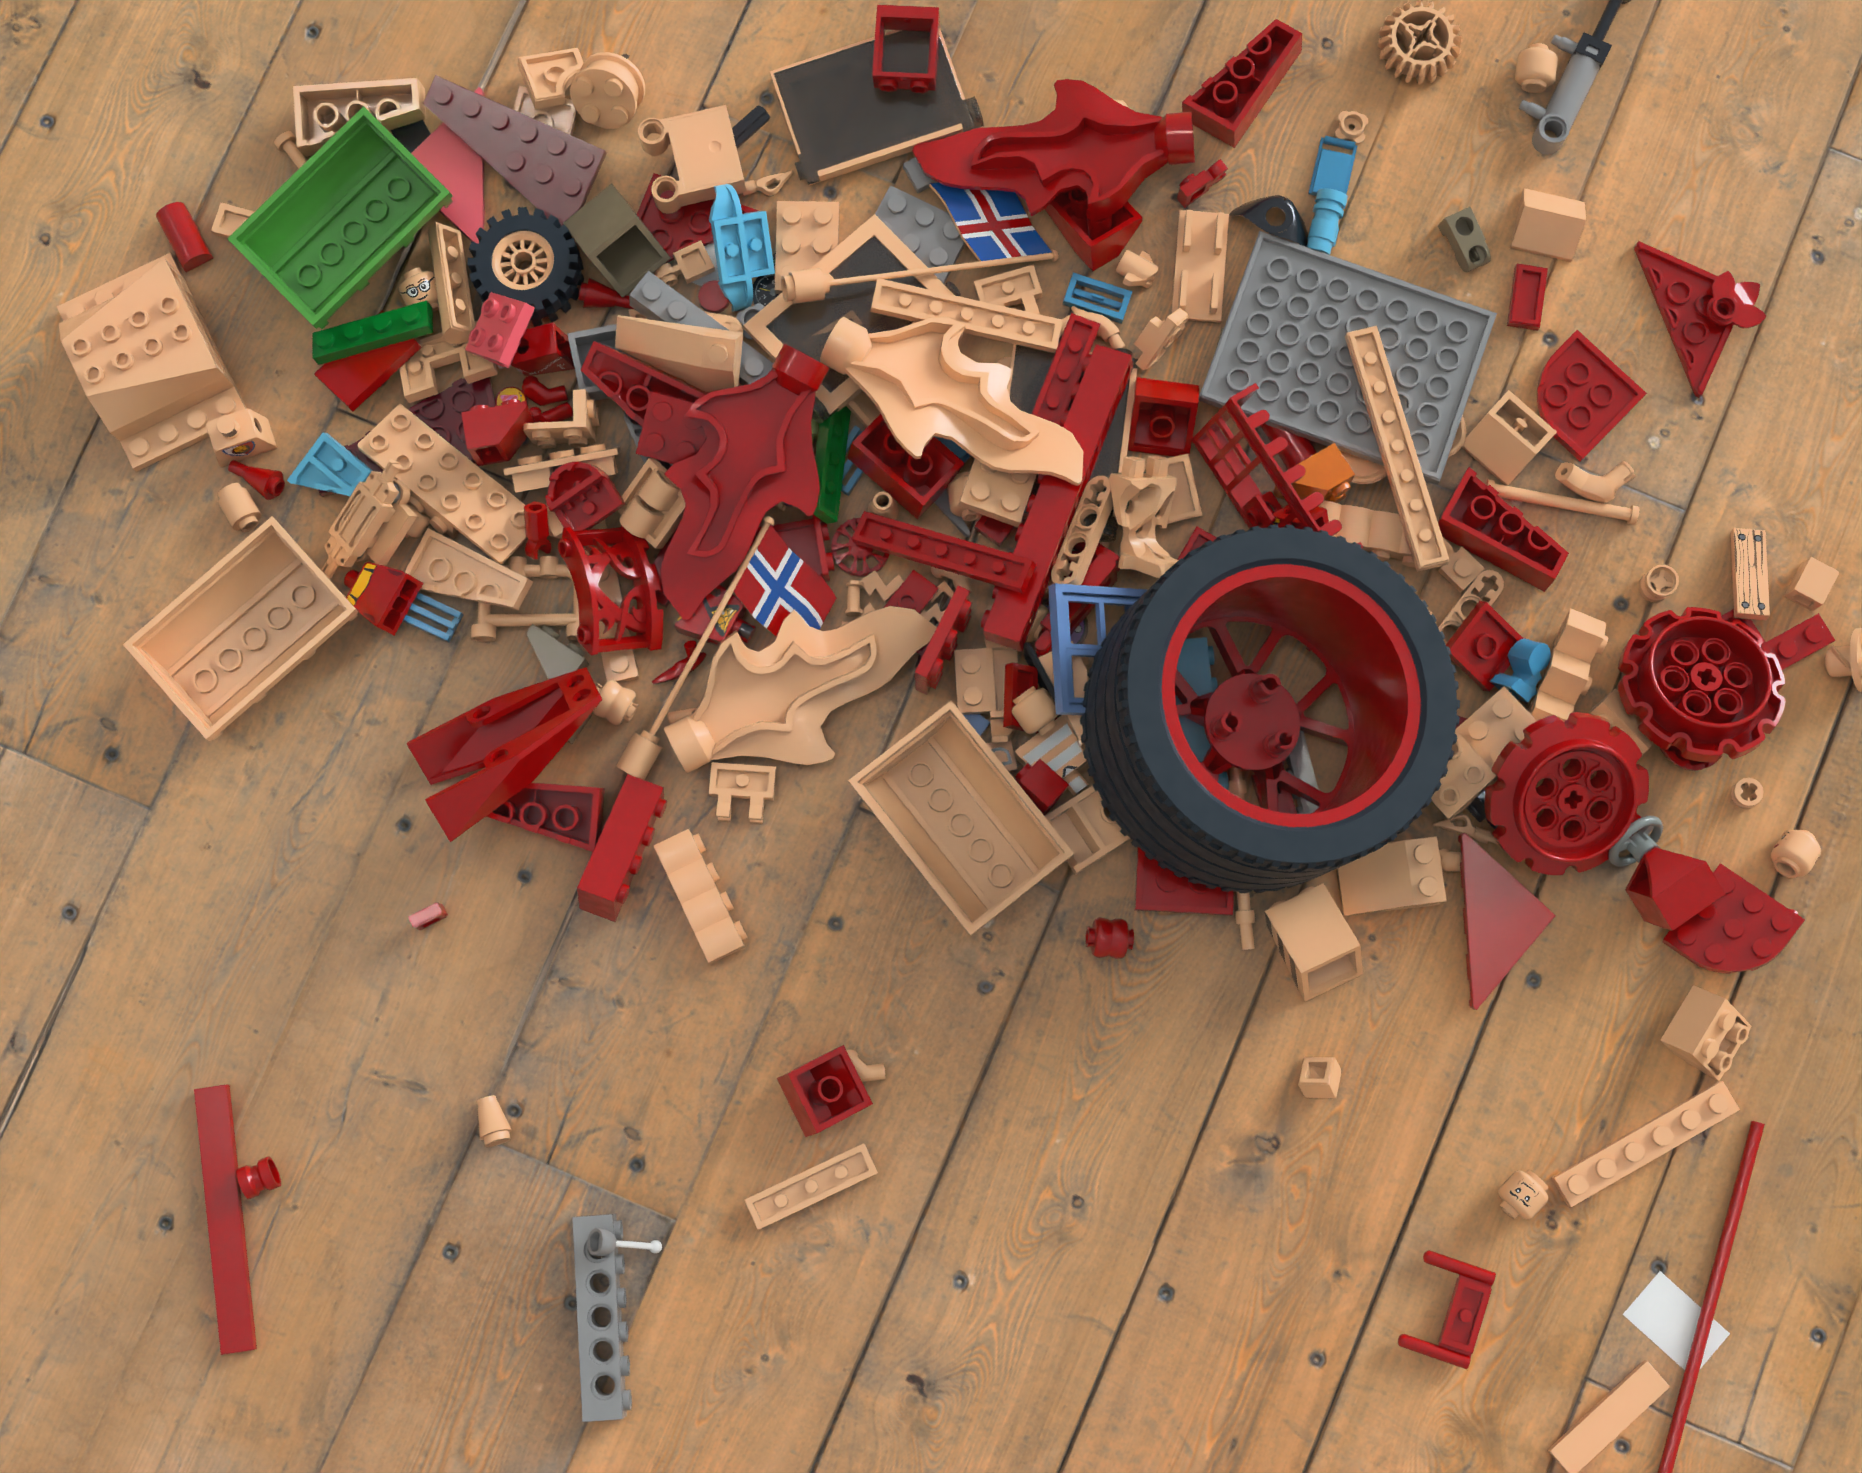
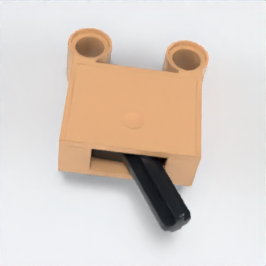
M726 105L661 120L657 118L643 120L638 127V136L643 150L651 156H659L671 145L679 176V181L670 176H661L653 182L651 192L657 209L666 214L674 213L682 206L715 199L714 186L730 184L737 194L746 192L737 149L770 120L767 111L763 107L757 106L733 128L731 127ZM652 133L661 135L655 141L646 139ZM670 190L674 192L671 198H660L664 191Z

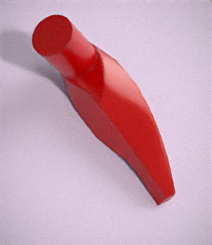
M690 640L684 644L687 657L676 662L672 668L652 680L653 685L680 677L697 646L696 641ZM700 652L690 672L694 671L703 662L707 655L706 653Z

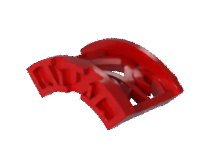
M622 525L619 528L573 531L571 527H564L562 538L558 543L559 554L570 571L578 600L579 627L577 629V639L591 656L598 655L600 652L648 648L650 651L662 649L663 609H657L655 591L661 590L656 564H649L645 552L649 549L646 539L631 534ZM624 560H625V562H626L628 568H626L625 566H623V565L621 564ZM608 564L619 575L633 580L634 588L623 597L620 607L613 603L598 586L600 577ZM631 599H636L637 609L634 605L629 609ZM599 621H602L605 625L603 634L610 630L615 622L617 623L614 638L599 639ZM625 628L637 632L636 636L622 637Z

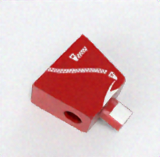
M553 322L526 329L523 337L520 339V344L510 367L513 366L524 376L575 369L568 336Z

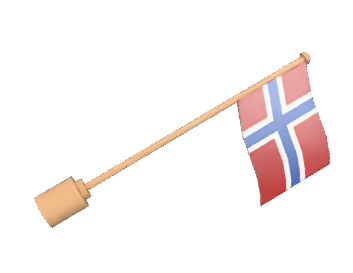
M766 516L762 519L765 521L651 730L648 732L643 729L641 734L634 732L616 765L619 769L634 777L646 779L663 748L658 744L660 738L655 736L733 593L753 618L776 637L783 620L793 610L802 617L808 626L820 630L837 598L825 580L791 551L772 527L774 526L772 517Z

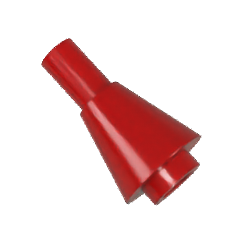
M590 277L588 283H581L578 301L584 302L583 308L618 306L634 309L630 306L629 296L621 297L617 291Z
M232 460L228 466L229 472L244 478L266 500L279 496L284 489L285 481L281 471L248 467L236 460Z

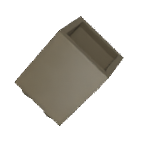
M612 183L563 222L583 252L621 297H624L634 289L648 270L653 273L671 259Z

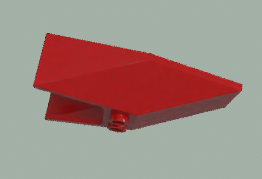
M587 667L492 698L407 742L408 748L430 785L482 769L425 799L450 842L532 783L603 700Z

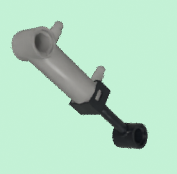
M1609 0L1593 35L1591 36L1584 32L1578 43L1566 37L1554 35L1551 43L1557 46L1558 49L1571 54L1568 65L1546 108L1526 100H1522L1519 106L1520 110L1540 120L1532 136V144L1538 152L1546 155L1553 154L1560 149L1566 140L1581 106L1612 47L1611 44L1603 40L1621 4L1628 3L1631 0ZM1545 130L1554 132L1557 138L1547 136Z

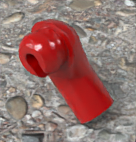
M568 402L543 413L539 407L530 408L536 423L561 422L573 417V410Z

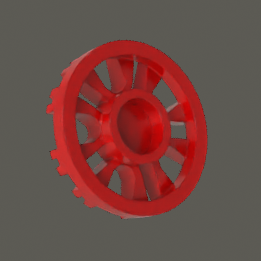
M853 518L841 524L834 533L831 543L832 556L837 566L845 573L852 576L865 577L873 571L878 572L882 569L890 554L884 553V556L873 553L874 549L855 544L846 530L848 527H851L855 532L856 524L859 523L860 518ZM840 535L847 537L849 540L846 544L837 543ZM848 548L849 552L837 555L838 550ZM852 556L854 558V562L852 563L851 567L848 568L842 563V561L847 557ZM874 557L878 564L870 569L866 559ZM858 560H863V571H857Z

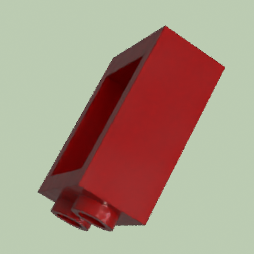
M877 5L872 70L874 88H879L885 92H894L897 89H910L914 93H926L928 90L935 91L940 29L939 7ZM886 30L930 32L928 74L883 72Z

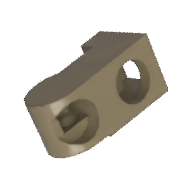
M1471 207L1444 218L1438 224L1442 235H1446L1455 253L1456 260L1464 272L1474 270L1491 261L1490 251L1485 242L1486 239Z

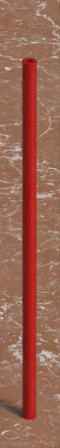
M1751 1121L1658 1473L1673 1472L1765 1124Z

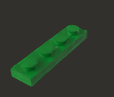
M426 300L312 333L313 359L320 365L433 333L432 306Z
M847 406L843 407L839 412L835 410L831 415L823 407L820 412L815 455L820 492L814 515L826 524L838 522L851 411Z

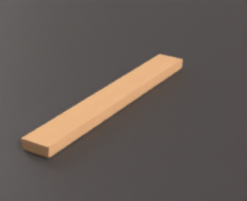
M1373 326L1347 332L1345 340L1416 571L1419 572L1448 565L1450 560L1378 328Z

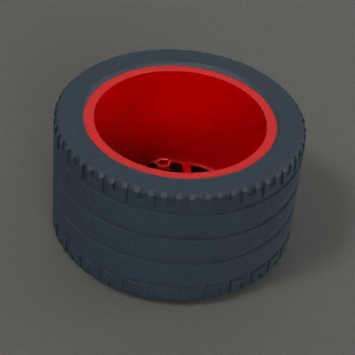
M1269 525L1267 528L1251 527L1246 532L1240 529L1229 535H1221L1213 542L1210 540L1204 543L1199 548L1189 552L1183 559L1181 558L1114 624L1106 638L1102 641L1100 645L1102 648L1096 652L1092 667L1087 675L1090 679L1085 683L1083 690L1085 694L1082 705L1086 710L1080 717V724L1083 728L1081 742L1085 743L1083 755L1088 761L1089 768L1087 771L1089 776H1093L1095 782L1093 787L1102 798L1101 804L1103 808H1108L1111 813L1109 817L1121 827L1120 832L1124 836L1128 835L1132 839L1131 844L1135 848L1139 847L1144 851L1148 859H1155L1159 862L1158 866L1163 869L1168 868L1179 878L1187 877L1188 882L1200 883L1210 889L1220 887L1221 891H1237L1239 893H1248L1252 890L1255 893L1278 891L1286 887L1291 888L1308 882L1380 849L1388 842L1397 838L1398 834L1404 832L1415 819L1419 818L1422 814L1421 809L1430 804L1434 792L1439 790L1441 786L1440 779L1446 776L1448 761L1452 759L1454 754L1452 745L1457 742L1455 729L1459 725L1460 719L1457 716L1460 700H1457L1456 693L1459 687L1458 681H1455L1454 677L1456 673L1455 665L1451 664L1449 656L1451 651L1445 645L1443 631L1440 632L1435 623L1437 619L1434 614L1431 615L1428 611L1427 603L1424 600L1421 601L1415 593L1417 590L1404 581L1405 577L1401 573L1397 574L1392 570L1388 562L1379 560L1377 558L1378 555L1372 551L1368 553L1361 549V545L1356 542L1351 544L1346 541V538L1330 536L1327 531L1323 530L1314 532L1310 527L1297 529L1293 525H1285L1283 528H1279L1278 525ZM1227 622H1251L1272 628V631L1248 666L1245 665L1226 627ZM1208 627L1232 677L1220 684L1213 692L1198 696L1178 671L1177 664L1187 635L1201 628ZM1285 635L1293 636L1303 643L1306 649L1312 651L1326 666V675L1297 703L1281 685L1280 679L1276 675L1270 673L1266 675L1257 674L1279 640ZM1333 683L1338 685L1345 703L1349 724L1348 729L1332 726L1305 717L1303 714ZM1175 695L1181 701L1182 704L1176 705ZM1186 717L1204 727L1206 737L1211 746L1202 762L1198 761L1183 733L1179 718ZM1300 730L1306 734L1348 747L1343 771L1335 788L1329 793H1324L1283 770L1287 757L1297 744ZM1231 767L1253 771L1261 783L1262 808L1237 797L1218 783L1219 774ZM1277 785L1319 806V808L1310 814L1279 812Z

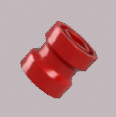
M270 1156L258 1160L257 1165L252 1167L246 1165L236 1170L239 1186L247 1199L259 1196L260 1192L265 1189L274 1190L281 1187L278 1169Z

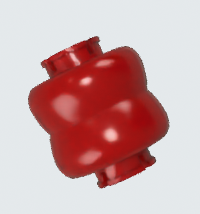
M1098 917L1094 920L1092 927L1087 926L1086 947H1091L1092 954L1097 958L1110 956L1115 959H1122L1126 956L1127 949H1133L1134 930L1128 929V923L1124 919L1109 920Z

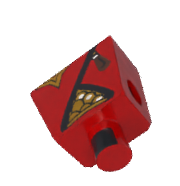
M718 585L704 598L692 618L683 620L679 616L674 625L677 632L700 640L727 590ZM733 594L708 637L707 643L719 646L722 640L736 630L743 642L748 644L752 639L756 626L742 620L747 609Z

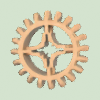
M1419 0L1416 2L1415 8L1409 2L1404 4L1403 10L1399 7L1395 8L1392 16L1388 15L1385 18L1384 26L1379 31L1381 38L1378 40L1377 46L1379 49H1382L1379 55L1380 59L1388 60L1385 65L1386 70L1396 69L1394 73L1395 78L1399 77L1401 73L1406 75V83L1410 82L1412 77H1415L1420 85L1425 77L1432 83L1437 75L1440 77L1445 76L1448 71L1447 69L1454 67L1455 59L1459 57L1461 52L1459 46L1462 43V37L1458 35L1460 25H1451L1454 21V15L1445 17L1443 15L1445 8L1442 7L1438 11L1433 9V1L1427 7H1423L1422 1ZM1433 31H1435L1440 37L1443 47H1441L1439 45L1440 42L1434 38ZM1424 36H1426L1425 40L1421 42V44H1418L1415 49H1413L1415 44L1418 43V41H1421ZM1396 37L1400 39V43L1406 48V54L1400 49Z

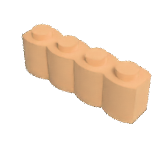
M1326 500L1318 506L1327 509L1329 522L1334 519L1341 522L1342 529L1334 537L1342 536L1351 544L1353 542H1361L1364 547L1362 548L1368 553L1372 551L1378 555L1377 558L1382 562L1395 558L1402 560V564L1405 566L1415 567L1399 514L1373 511L1352 505H1341Z
M687 829L653 845L708 963L712 964L745 948L743 940L748 938L740 920L734 923L729 913L734 907L727 892L720 893L715 882L720 880L714 864L712 862L706 864L702 856V852L707 850L699 833L692 835L691 831Z

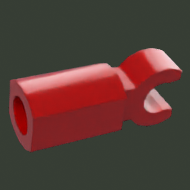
M533 501L524 506L525 534L528 538L525 553L530 558L537 560L538 550L547 554L551 552V543L547 540L549 536L547 506L544 503Z

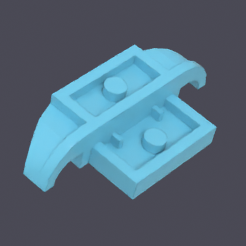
M730 184L714 186L716 197L711 207L709 222L711 223L717 262L718 285L724 296L731 302L732 312L751 307L753 301L752 278L775 274L766 211L742 214L740 200L733 186Z

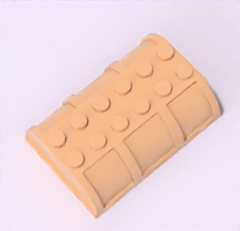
M271 516L127 640L123 646L204 738L211 741L220 737L223 734V730L252 704H258L268 695L267 691L304 659L307 661L317 652L316 649L348 621L352 622L358 617V611L277 520Z
M952 700L848 780L849 784L970 936L1074 855V852Z

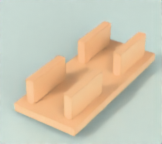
M1179 210L1171 314L1181 308L1188 314V320L1221 323L1229 214H1224L1223 212Z
M605 443L580 447L581 453L574 454V449L548 453L549 459L543 460L542 455L517 459L518 465L503 469L504 475L512 474L515 493L549 487V478L554 472L553 466L569 462L588 463L600 468L608 476L618 473L615 455L621 453L620 446L606 448Z

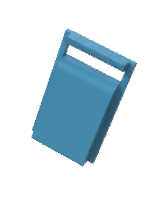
M1330 136L1321 137L1308 194L1316 196L1317 191L1322 188L1334 189L1347 194L1358 146L1355 145L1356 142ZM1324 143L1353 150L1352 155L1323 149L1322 146Z

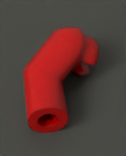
M528 376L522 382V391L525 396L539 406L568 400L565 385L548 389L535 376Z

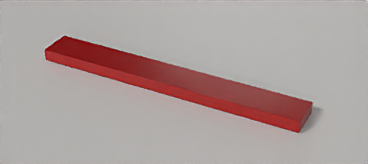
M230 1085L194 1089L220 1352L223 1355L255 1350L257 1345L241 1190L236 1176L238 1161Z

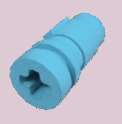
M1322 188L1317 191L1316 204L1313 207L1315 216L1312 219L1307 238L1308 248L1330 255L1332 247H1335L1339 231L1338 222L1339 219L1343 218V209H1345L1348 196L1343 192L1328 188Z

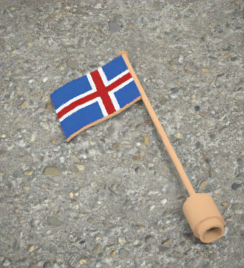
M938 182L930 183L929 187L944 203L962 240L979 262L829 280L828 275L823 274L820 268L789 272L787 276H782L781 288L785 302L792 301L793 304L824 300L825 294L830 292V286L877 281V278L886 280L1047 259L1055 262L1059 254L1054 249L1050 250L1034 229L1015 192L960 189L945 186Z

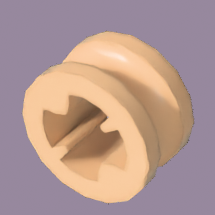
M1753 778L1741 779L1732 787L1731 791L1733 802L1738 807L1744 809L1752 808L1758 804L1764 794L1760 782ZM1742 785H1744L1745 789L1750 786L1754 790L1751 794L1754 799L1753 801H1750V798L1744 800L1740 796L1743 793Z

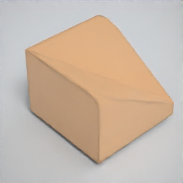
M1304 1057L1298 1086L1306 1098L1337 1097L1341 1068L1336 1058Z

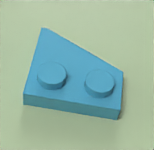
M323 432L287 481L295 485L351 496L358 483L365 482L373 470L332 436Z

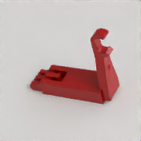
M1086 542L1077 543L1073 549L1081 553L1085 548ZM1098 543L1091 561L1092 563L1088 568L1082 585L1112 587L1117 582V573L1120 571V568H1118L1120 557ZM1068 602L1070 635L1092 611L1095 604ZM1050 612L1040 622V627L1043 628L1042 634L1035 642V652L1038 658L1052 651Z

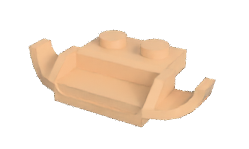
M986 638L985 648L954 650L957 708L963 715L989 713L992 743L1009 742L1015 729L1003 727L1005 664L1018 663V651L987 641Z

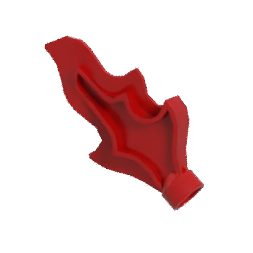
M1072 79L1057 80L1054 83L1057 94L1056 108L1041 121L1018 126L976 128L943 139L919 143L912 150L923 172L929 178L945 186L960 189L1015 192L1026 201L1031 217L1043 211L1061 192L1079 188L1087 194V205L1091 223L1109 218L1121 209L1145 178L1167 163L1169 165L1195 163L1191 111L1165 114L1164 117L1135 112L1116 102L1096 87L1082 80Z
M785 343L779 351L772 369L766 376L748 385L712 391L697 399L685 414V416L698 422L704 428L707 439L696 455L674 463L664 473L667 478L680 488L685 501L683 518L665 552L660 569L663 593L683 620L692 618L704 598L739 568L768 510L780 502H784L799 508L807 516L814 515L817 507L820 484L813 451L811 421L816 391L819 390L829 367Z

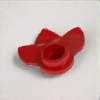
M1729 271L1720 274L1714 280L1711 287L1713 298L1706 307V313L1711 322L1719 326H1726L1732 323L1745 329L1757 326L1766 318L1765 313L1754 306L1760 291L1759 283L1740 282L1736 284ZM1717 307L1724 308L1726 315H1721L1717 311Z

